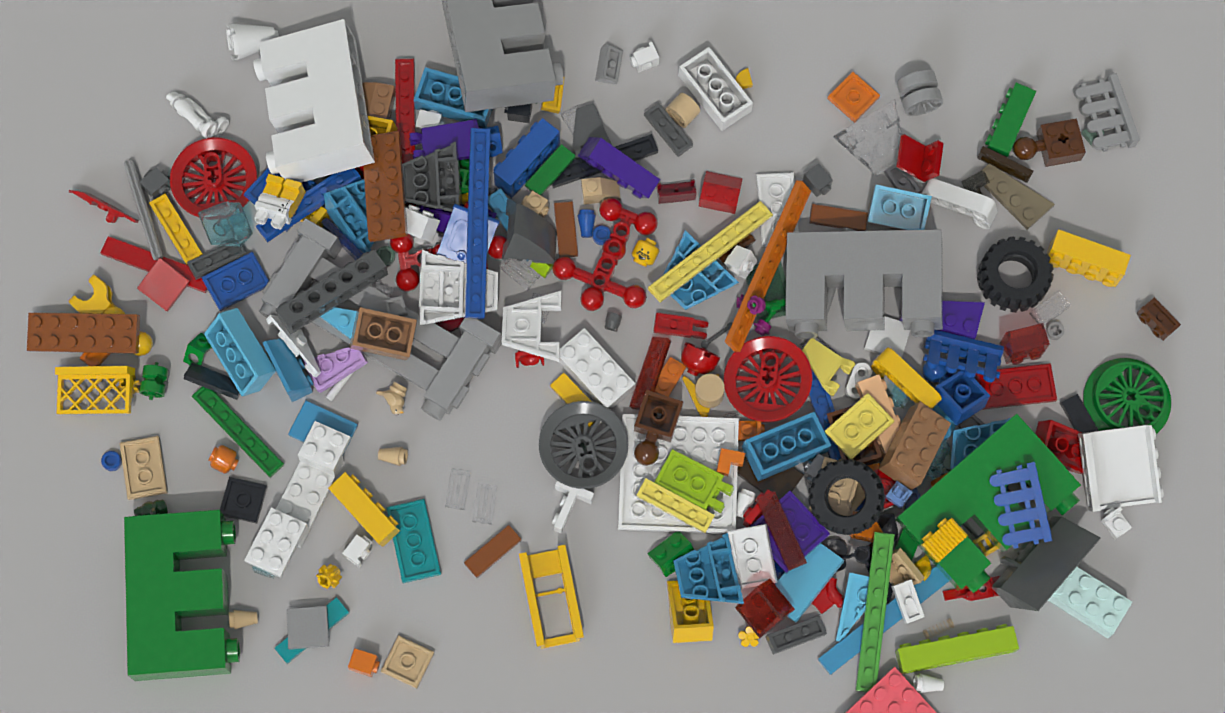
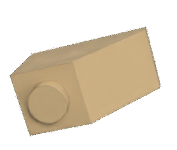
M602 177L581 179L583 205L602 203L608 198L621 200L617 181Z

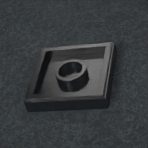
M229 477L220 511L225 517L257 524L268 486Z

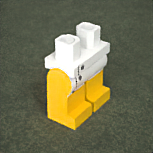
M268 174L266 178L267 184L254 205L256 208L254 218L256 223L264 225L268 218L272 219V227L281 230L285 223H291V218L306 192L301 182L290 179L285 180L282 177Z

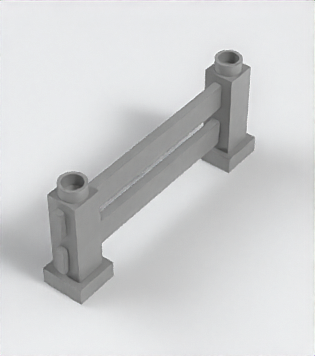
M304 219L297 230L301 239L298 243L295 241L283 259L284 265L278 274L274 273L262 291L264 295L261 299L264 305L259 312L266 318L270 315L278 316L276 309L280 304L292 300L300 292H305L313 280L321 282L328 278L332 272L341 270L340 267L326 260L328 256L335 260L343 248L337 236L308 219ZM345 279L344 282H349L352 279ZM369 286L348 300L361 308L387 313L384 300L391 299V297ZM313 299L311 302H317L319 299ZM406 307L408 315L402 317L417 320L413 339L447 358L440 371L410 354L407 360H401L364 351L363 353L426 390L424 394L426 401L421 409L433 418L441 421L445 413L450 414L453 408L458 409L469 391L467 387L474 375L479 376L489 360L488 352L496 354L502 344L501 333L478 319L464 318L459 326L462 336L458 338L434 323L419 325V314ZM296 309L295 312H301L303 309ZM321 317L311 322L350 345L351 340Z

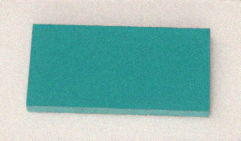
M425 499L386 507L388 517L391 515L398 522L396 527L400 530L393 537L402 583L441 575Z

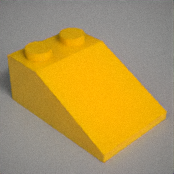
M667 581L673 643L712 641L714 625L710 601L681 598L678 581Z

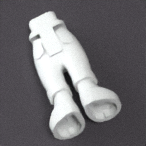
M171 92L166 96L173 109H176L180 116L185 117L206 139L218 138L229 125L228 119L220 117L214 121L197 103L189 97L186 98L184 94Z

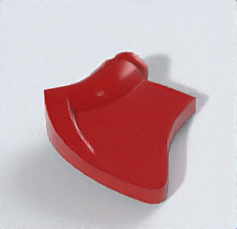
M831 578L811 603L821 614L834 604L838 608L842 607L844 598H842L843 595L836 587V578Z

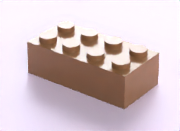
M921 401L908 409L878 469L910 490L921 485L951 423Z

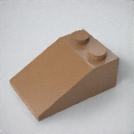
M362 82L367 115L390 120L396 97L395 86L377 82Z

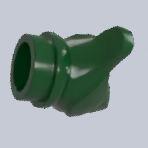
M163 499L155 500L154 502L147 501L142 506L134 509L135 516L168 514L167 505Z

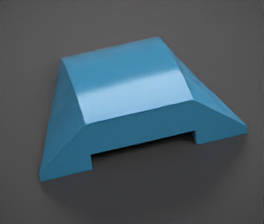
M364 179L323 193L327 213L346 240L363 253L370 252L374 242L368 240Z
M686 230L664 274L701 247ZM715 260L670 296L687 310L739 282Z
M1011 418L954 430L950 469L952 470Z
M728 533L722 535V538L714 542H708L701 549L693 550L673 561L681 598L744 604Z

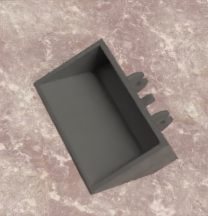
M1052 516L1049 520V526L1053 541L1045 543L1044 539H1039V544L1035 545L1033 541H1030L1024 550H1019L1015 560L1003 556L1000 562L1009 567L991 588L1010 608L1039 611L1101 537L1064 517Z

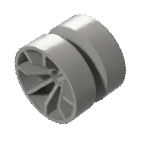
M922 70L913 72L897 82L900 96L904 98L902 103L907 115L918 116L927 114L942 106L943 99L940 90L937 88L938 82L934 71Z

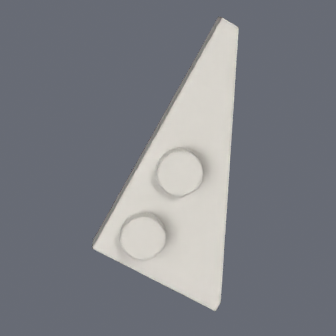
M270 315L266 319L268 324H275L280 330L278 336L286 343L296 357L301 355L307 363L304 367L313 377H317L321 371L302 330L299 329L290 335L278 316Z

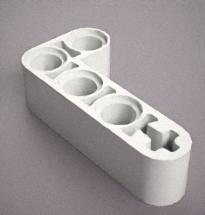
M937 179L928 180L921 193L932 196L930 203L973 217L974 223L983 229H990L997 215V207L993 199Z

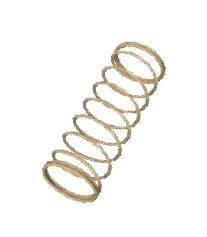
M948 618L949 627L954 628L952 620ZM923 630L926 639H929L930 636L927 630Z

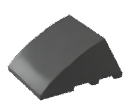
M456 142L441 150L437 149L434 153L424 157L420 156L402 164L405 202L451 212L453 211L454 204L462 206L461 173Z
M508 198L506 204V215L509 216L507 241L503 244L502 260L512 258L517 259V261L524 259L532 260L534 263L554 264L557 239L555 228L533 210Z

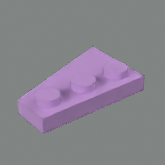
M348 347L337 350L334 353L321 354L315 357L321 373L317 377H313L311 373L309 375L317 391L322 393L367 364L368 361L363 351Z

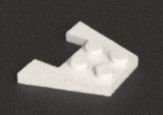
M562 291L503 307L502 345L559 362L560 342H541L542 311H561Z

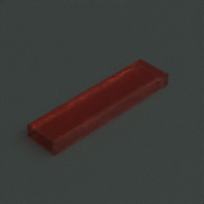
M652 337L629 405L632 409L640 410L646 390L655 392L671 344L669 338Z
M775 491L756 498V502L787 570L791 571L807 563Z

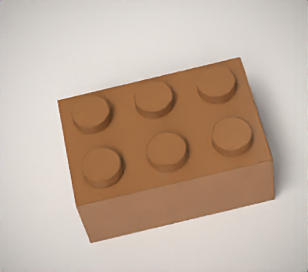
M360 307L356 312L349 348L407 360L410 357L417 320Z

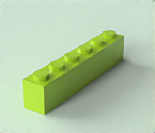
M1007 624L996 626L994 630L982 628L976 630L977 633L974 634L962 632L958 633V637L954 638L946 635L939 637L938 641L934 642L926 639L919 641V645L912 646L911 643L899 645L900 648L895 651L899 671L903 675L1014 653L1019 650L1014 626L1008 627Z

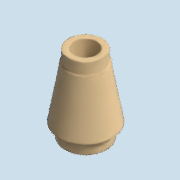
M403 447L384 448L378 451V460L398 466L407 463L408 450L403 449Z
M242 610L228 612L229 628L238 629L258 624L257 612Z

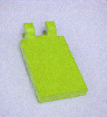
M673 449L654 482L704 510L711 507L719 513H722L725 507L723 502L716 500L719 492L721 491L731 496L734 491V486L723 482L724 475Z

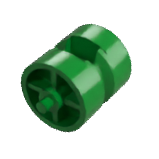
M155 362V365L143 366L142 378L144 380L140 383L139 393L148 396L149 400H153V397L162 398L165 395L166 385L164 382L167 381L169 370L158 366V362Z

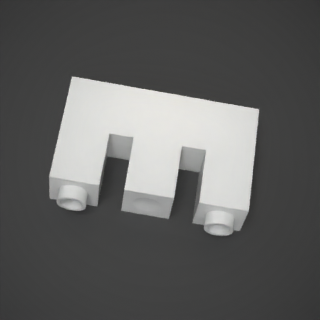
M345 19L259 42L261 58L253 61L254 69L259 81L268 80L271 87L265 88L270 122L278 132V134L271 135L273 151L266 153V161L271 174L280 173L285 180L305 182L375 163L356 40Z

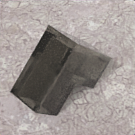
M983 171L961 181L964 189L981 195L983 194L980 188L990 183L986 173Z

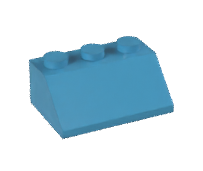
M282 339L262 342L291 402L313 393L311 386L314 384L309 375H304L302 370L305 367L302 360L296 359Z

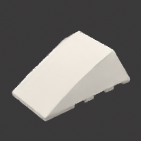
M422 250L419 279V325L465 317L466 264L464 262L445 258V256L434 255ZM486 269L485 313L497 311L498 272Z

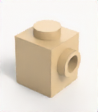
M534 191L529 196L526 195L521 205L533 210L541 217H545L550 209L548 207V200Z

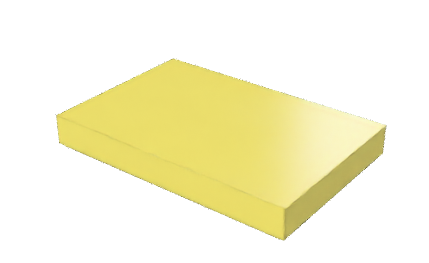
M867 393L828 427L825 433L849 459H853L895 421Z

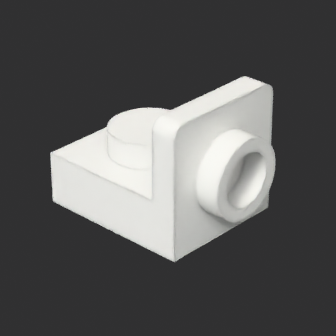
M1112 507L1104 513L1106 517L1101 520L1115 540L1132 528L1122 515L1121 511L1123 509L1121 507L1116 510Z

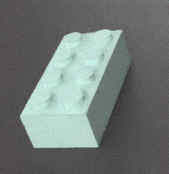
M1078 567L1073 570L1048 600L1107 639L1114 634L1132 604L1131 600Z

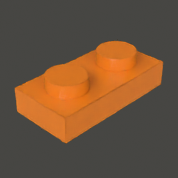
M670 357L651 387V391L669 397L687 367Z

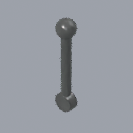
M729 322L727 324V327L722 329L709 340L702 341L701 347L706 349L709 343H711L716 338L721 336L727 330H730L732 322Z

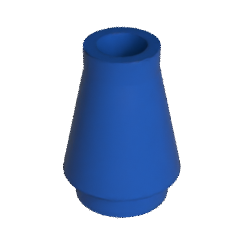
M579 210L577 217L581 237L591 238L596 218L594 210Z

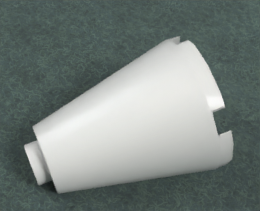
M233 23L226 25L229 28L226 30L228 48L233 50L234 55H230L233 61L260 52L259 42L279 37L278 31L269 26Z

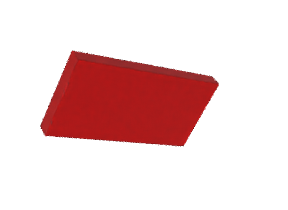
M1051 363L997 369L1000 372L999 379L995 378L994 382H987L983 379V375L976 373V381L990 395L985 408L982 410L1057 401Z

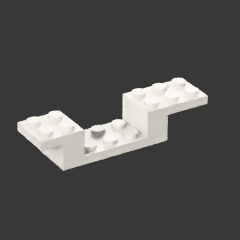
M314 422L298 453L300 462L277 508H271L244 560L246 563L279 578L282 577L296 547L302 548L330 491L328 487L334 483L344 463L342 455L351 439L350 436L319 422Z

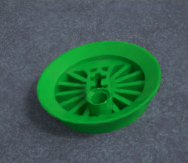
M1132 358L1109 360L1092 372L1084 388V406L1099 431L1125 428L1121 423L1127 412L1128 427H1133V419L1138 422L1139 426L1145 425L1144 422L1149 420L1151 423L1147 425H1152L1157 434L1165 426L1171 412V395L1168 385L1158 371L1140 360ZM1132 369H1136L1138 373L1132 385ZM1125 370L1127 371V382L1122 373ZM1143 372L1149 377L1136 389ZM1151 380L1156 384L1154 387L1140 391ZM1103 390H1107L1114 394H1105L1101 392ZM1157 390L1160 393V396L1145 395ZM1099 399H1113L1114 401L1101 405ZM1147 401H1158L1161 402L1160 407H1158ZM1119 404L1108 416L1103 411L1106 408ZM1123 408L1117 423L1111 420ZM1139 409H1144L1147 415H1142ZM1153 412L1158 413L1156 418L1152 415Z

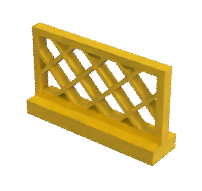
M130 366L55 367V375H58L56 414H131L132 376H135V368ZM88 379L92 385L84 391L80 384ZM103 379H106L110 385L102 391L98 384ZM120 379H126V387L120 391L116 384ZM64 380H70L74 384L68 392L64 389ZM76 388L83 394L77 401L70 396ZM94 388L100 393L95 401L88 395ZM114 388L118 395L111 401L106 394ZM86 397L91 405L86 410H83L79 404ZM104 397L109 405L104 410H101L97 403ZM121 397L125 400V409H119L115 405ZM68 398L73 405L68 410H63V402Z

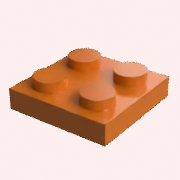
M852 72L827 99L855 123L880 98V95Z

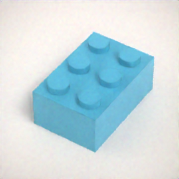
M875 185L867 222L903 230H925L932 196Z

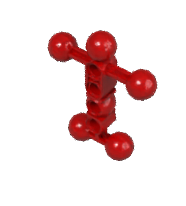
M608 198L600 205V215L606 221L621 219V221L614 225L613 233L610 234V238L603 244L602 257L599 259L593 274L577 268L571 258L564 256L558 258L552 267L554 275L560 280L574 278L591 285L590 288L582 292L580 297L582 306L588 311H595L601 308L604 303L603 292L605 291L622 297L628 307L635 309L643 306L647 298L646 292L641 286L631 285L625 287L612 282L611 279L615 272V265H618V260L622 259L626 253V242L630 237L631 224H634L635 229L641 235H649L657 229V218L651 212L636 214L626 210L616 198ZM623 230L626 234L620 236L617 234V231ZM611 247H617L619 250L617 252H612L609 249ZM604 263H609L612 267L609 269H605L602 267V265ZM600 279L604 281V284L599 286L595 284V281Z
M468 202L463 207L468 208ZM407 233L405 237L390 239V246L394 252L398 253L400 271L396 275V284L401 290L410 292L417 288L419 284V275L411 268V265L420 267L419 255L422 253V250L437 255L440 244L428 250L422 249L414 254H409L414 245V239L412 235ZM502 235L494 236L487 255L489 254L494 259H502L503 244L507 241V238Z

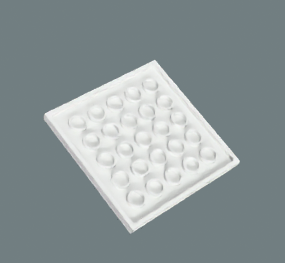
M623 414L622 423L627 432L628 453L625 463L620 470L618 530L703 533L636 497L645 478L655 482L672 449L717 472L721 448L738 451L739 418L680 416L671 443L657 439L656 445L659 449V457L654 464L645 466L638 463L634 456L635 447L640 442L645 441L646 435L634 431L638 414ZM661 415L655 416L656 419H661ZM730 465L729 475L724 476L723 482L734 486L731 496L720 491L716 500L724 503L725 507L722 513L715 511L711 507H708L706 510L715 515L706 533L726 534L729 530L736 529L738 466Z

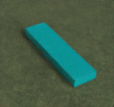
M337 597L326 605L328 631L349 614V611ZM287 637L274 649L288 664L307 648L289 650Z

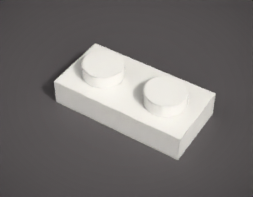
M912 579L891 586L905 624L925 617Z

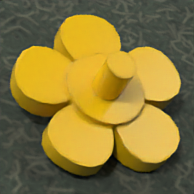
M747 626L745 631L741 630L738 633V637L742 639L741 645L744 647L749 646V644L753 647L757 646L761 632L759 630L754 631L753 626Z

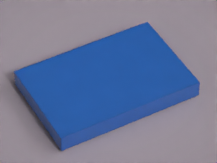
M253 252L201 277L219 311L263 290L269 282Z

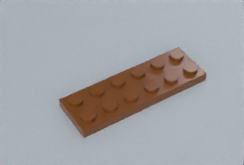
M399 131L371 135L375 163L364 165L368 240L375 242L407 236L400 133Z
M28 313L27 351L138 354L140 315Z

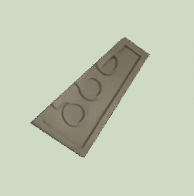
M990 163L975 176L1026 230L1055 205Z

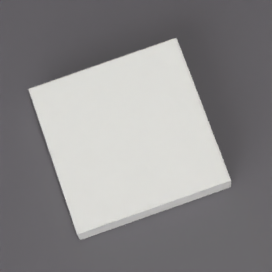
M885 316V330H871L864 350L880 355L889 347L902 358L910 330H904L902 321Z

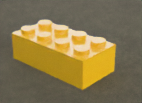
M1059 229L1051 240L1047 251L1051 258L1048 263H1052L1053 267L1066 269L1071 274L1083 275L1091 281H1100L1107 287H1116L1125 275L1131 257L1130 254Z

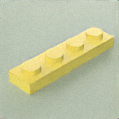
M645 478L636 497L703 533H706L715 517L714 514Z

